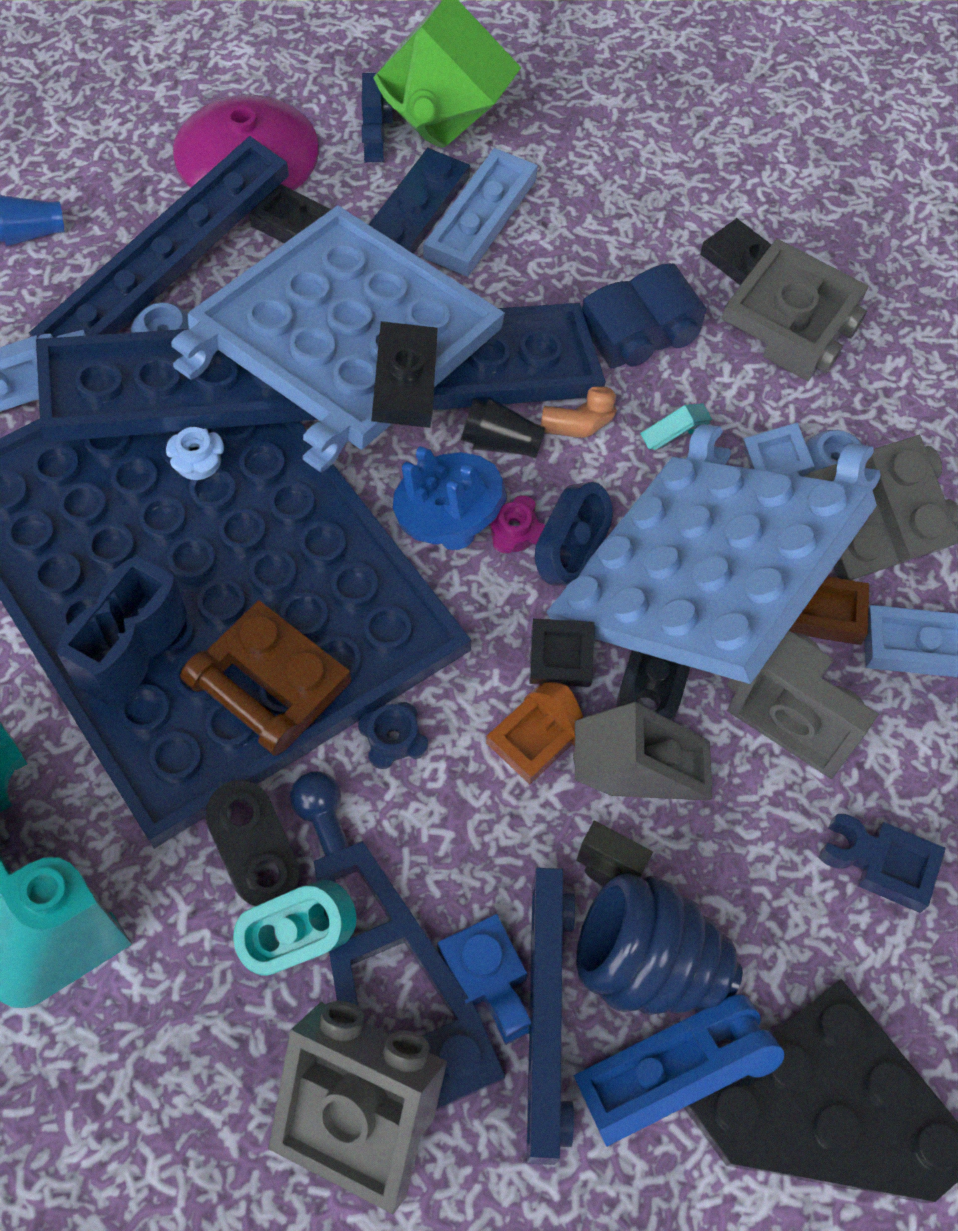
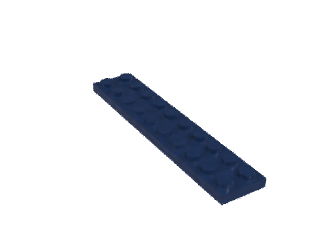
M580 303L498 308L505 312L502 329L434 387L433 410L471 407L473 398L487 402L488 397L502 405L587 398L590 388L605 387L606 381ZM187 329L36 339L40 428L44 442L176 432L189 427L213 429L318 419L219 350L214 353L208 367L202 374L191 380L173 367V363L181 358L183 354L171 345L172 340L180 332Z

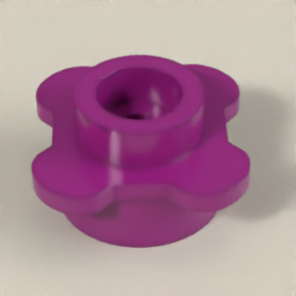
M524 495L517 496L513 502L504 504L495 520L488 525L491 528L493 547L501 553L519 552L527 549L532 544H537L545 525L538 521L534 513L536 503L532 498ZM511 521H517L520 525L511 526L509 525V523Z

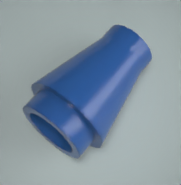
M0 195V242H5L6 247L53 233L65 232L60 201L47 202Z

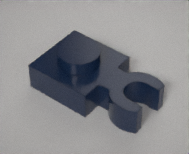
M362 73V143H364V163L384 162V125L393 124V107L379 91L373 78L376 73Z
M836 814L831 820L828 829L845 836L849 843V849H841L836 845L827 843L820 851L818 858L833 868L843 869L853 865L863 869L858 887L921 913L930 904L946 848L885 822L876 829L875 835L872 836L867 833L864 825L855 817L847 814Z

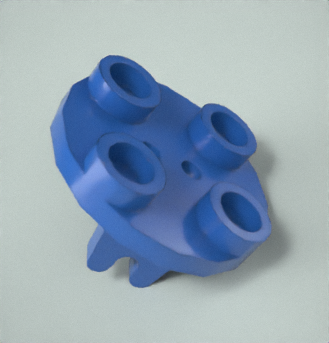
M419 446L416 450L417 465L407 461L403 464V479L394 491L392 508L399 526L405 533L417 541L442 544L448 550L463 549L473 542L476 534L495 520L500 509L507 501V492L503 479L496 466L482 456L458 452L435 457L430 449Z

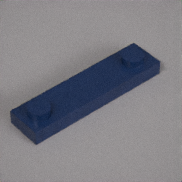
M536 868L532 884L529 1005L531 1025H529L526 1164L555 1165L560 1159V1147H572L573 1102L561 1101L562 934L563 932H573L575 893L574 891H563V869Z

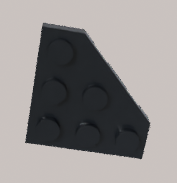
M842 979L772 1033L784 1051L782 1064L775 1071L763 1077L747 1075L684 1107L721 1160L728 1167L798 1178V1180L851 1190L880 1193L926 1204L936 1202L958 1183V1121Z

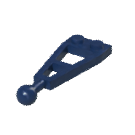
M307 772L294 782L290 791V803L294 812L301 819L312 822L325 854L324 857L313 861L316 880H330L336 883L337 879L358 871L390 920L385 924L350 938L344 945L329 951L337 1001L350 1002L359 1007L351 965L405 943L456 1020L422 1035L429 1043V1053L447 1061L436 1111L503 1081L506 1077L477 1009L471 1001L465 1003V1000L469 999L364 842L361 841L349 846L336 814L341 802V790L338 783L325 772ZM324 908V914L329 921L328 914Z

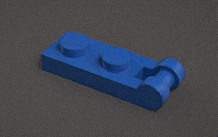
M734 995L728 997L720 1005L706 1008L573 1075L606 1147L747 1075L763 1077L775 1071L782 1064L784 1059L783 1049L770 1031L761 1030L759 1027L761 1016L747 996ZM725 1038L733 1041L721 1048H718L716 1045L717 1042Z

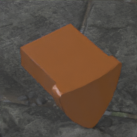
M551 682L539 684L524 698L525 701L486 736V744L529 785L571 745L575 746V721L582 719L583 715L572 691L564 684Z

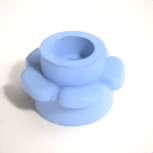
M189 427L179 432L178 435H173L166 446L167 456L172 458L170 461L171 466L183 477L191 480H202L213 475L220 466V454L224 451L223 441L217 433H209L207 429L199 427ZM199 447L198 450L190 451L191 448Z

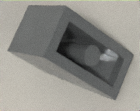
M637 702L575 721L573 761L576 781L610 796L705 801L713 799L709 740Z

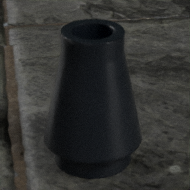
M488 397L487 402L473 398L460 440L473 444L472 450L520 454L536 458L545 427L533 423Z

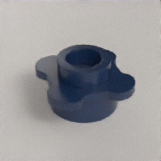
M407 702L387 704L374 712H368L360 718L358 724L359 732L368 739L371 748L368 758L374 767L387 769L396 760L408 756L413 759H419L427 752L428 739L419 733L416 720L418 713L412 704ZM390 731L399 733V737L395 740L389 739L387 735Z

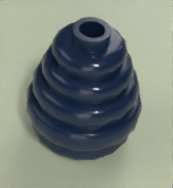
M624 873L612 878L599 891L591 904L577 943L576 968L580 982L589 991L598 994L611 1008L620 1012L640 1010L648 1015L666 1013L667 1011L678 1014L690 1012L693 1009L696 1012H700L706 1008L716 1007L724 999L736 995L742 981L743 970L741 964L737 962V951L732 940L719 932L717 924L702 914L696 902L681 895L676 886L656 876L640 878L632 873Z

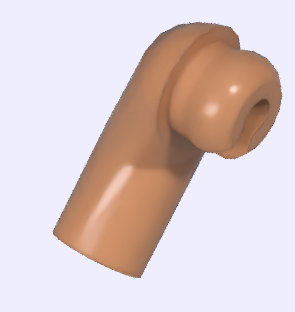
M592 387L588 390L587 402L575 410L544 405L541 426L545 427L544 433L576 438L590 437L613 420L617 411L614 406L616 401L615 392L608 387Z

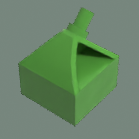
M441 0L401 42L373 78L385 100L426 141L443 148L497 102L521 67L459 0Z

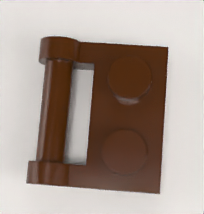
M260 600L244 613L206 651H200L192 656L180 674V679L194 691H206L260 736L258 743L273 756L283 753L352 682L350 671ZM231 664H234L285 705L288 710L284 714L275 716L223 674V672Z

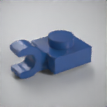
M493 915L437 942V949L441 958L468 996V999L464 1000L465 1003L471 1001L476 1006L485 1002L504 1044L507 1045L529 1034L528 1026L531 1025V1021L520 998L512 989V987L526 981L527 972L498 915Z

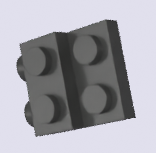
M776 238L725 305L721 319L767 343L763 354L764 358L809 382L817 369L826 374L829 372L843 348V345L837 342L840 336L844 335L851 339L860 327L867 313V310L860 307L869 286Z
M920 434L873 449L874 453L868 459L865 468L880 470V479L872 490L877 506L835 564L834 570L838 578L854 580L943 550L958 543V505L951 499L945 500L937 480L942 474L941 458L933 447L924 446ZM837 464L809 472L803 477L834 481Z
M788 631L751 684L734 679L729 681L727 687L736 693L727 711L832 779L866 735L879 714L867 707L863 700L853 691L845 687L834 686L822 677L834 658L821 651L811 638L800 633Z
M333 1001L325 1004L320 1002L290 1030L268 1149L394 1214L407 1197L420 1138L434 1120L447 1061L429 1053V1043L424 1037L415 1032L400 1030L389 1034L365 1023L363 1010L353 1003Z

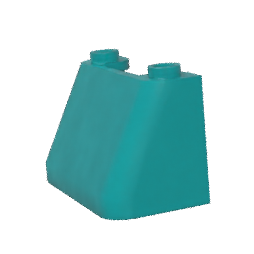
M1 721L0 813L13 806L7 792L9 779L15 769L18 770L28 764L15 740ZM0 853L1 1003L13 1008H29L41 1003L132 945L116 916L112 912L108 913L91 892L83 876L70 862L60 858H42L11 873Z

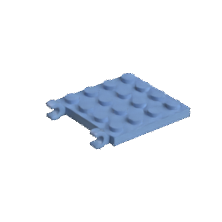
M337 205L189 311V329L180 332L171 342L172 347L183 354L181 358L173 363V367L190 380L194 379L204 372L214 353L219 350L318 419L319 422L312 425L303 435V440L313 446L303 455V460L318 471L323 472L335 462L348 441L363 450L391 425L390 423L371 422L381 321L438 328L435 387L502 329L505 312Z
M705 424L698 426L691 436L687 458L672 457L590 557L579 577L567 585L547 610L549 618L553 620L594 622V639L751 684L876 508L877 504L872 490L880 479V470L865 468L868 459L874 453L873 446L848 444L839 456L834 481L725 465L731 455L730 449L714 446L715 441L723 432L721 426Z

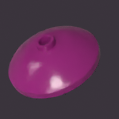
M233 95L206 104L182 124L174 139L173 157L180 177L191 188L247 137L251 136L287 162L289 176L281 184L295 190L308 179L316 166L319 155L317 134L307 117L289 104L262 95Z

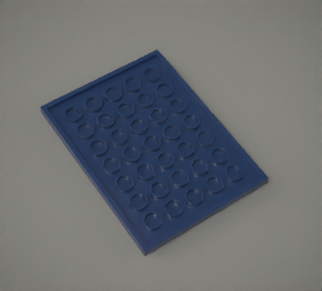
M39 418L0 438V601L154 849L205 818L206 807L210 797L223 784L234 780H246L259 784L355 724L363 715L368 712H374L471 651L472 640L335 465L332 464L328 469L320 472L303 460V455L313 446L303 440V435L307 430L300 421L207 429L209 433L215 432L221 437L224 451L220 454L221 463L218 470L210 477L202 480L187 479L171 466L170 461L172 458L167 456L166 446L173 435H178L181 431L44 442ZM199 447L191 448L190 451L198 450ZM138 555L174 575L187 611L186 619L176 639L164 651L150 658L147 673L138 688L127 699L110 707L75 686L57 655V648L68 625L84 610L98 603L101 589L111 573L122 563ZM258 600L350 671L352 681L309 727L278 756H273L258 743L260 736L206 691L196 692L180 679L181 671L188 660L196 653L206 651ZM231 664L223 672V674L275 716L284 714L288 710L285 705L234 664Z

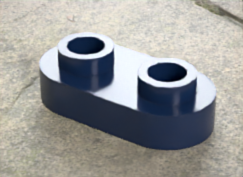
M599 483L572 484L561 493L535 548V564L539 575L546 583L553 586L568 585L578 578L590 557L603 543L612 523L613 509L609 494Z

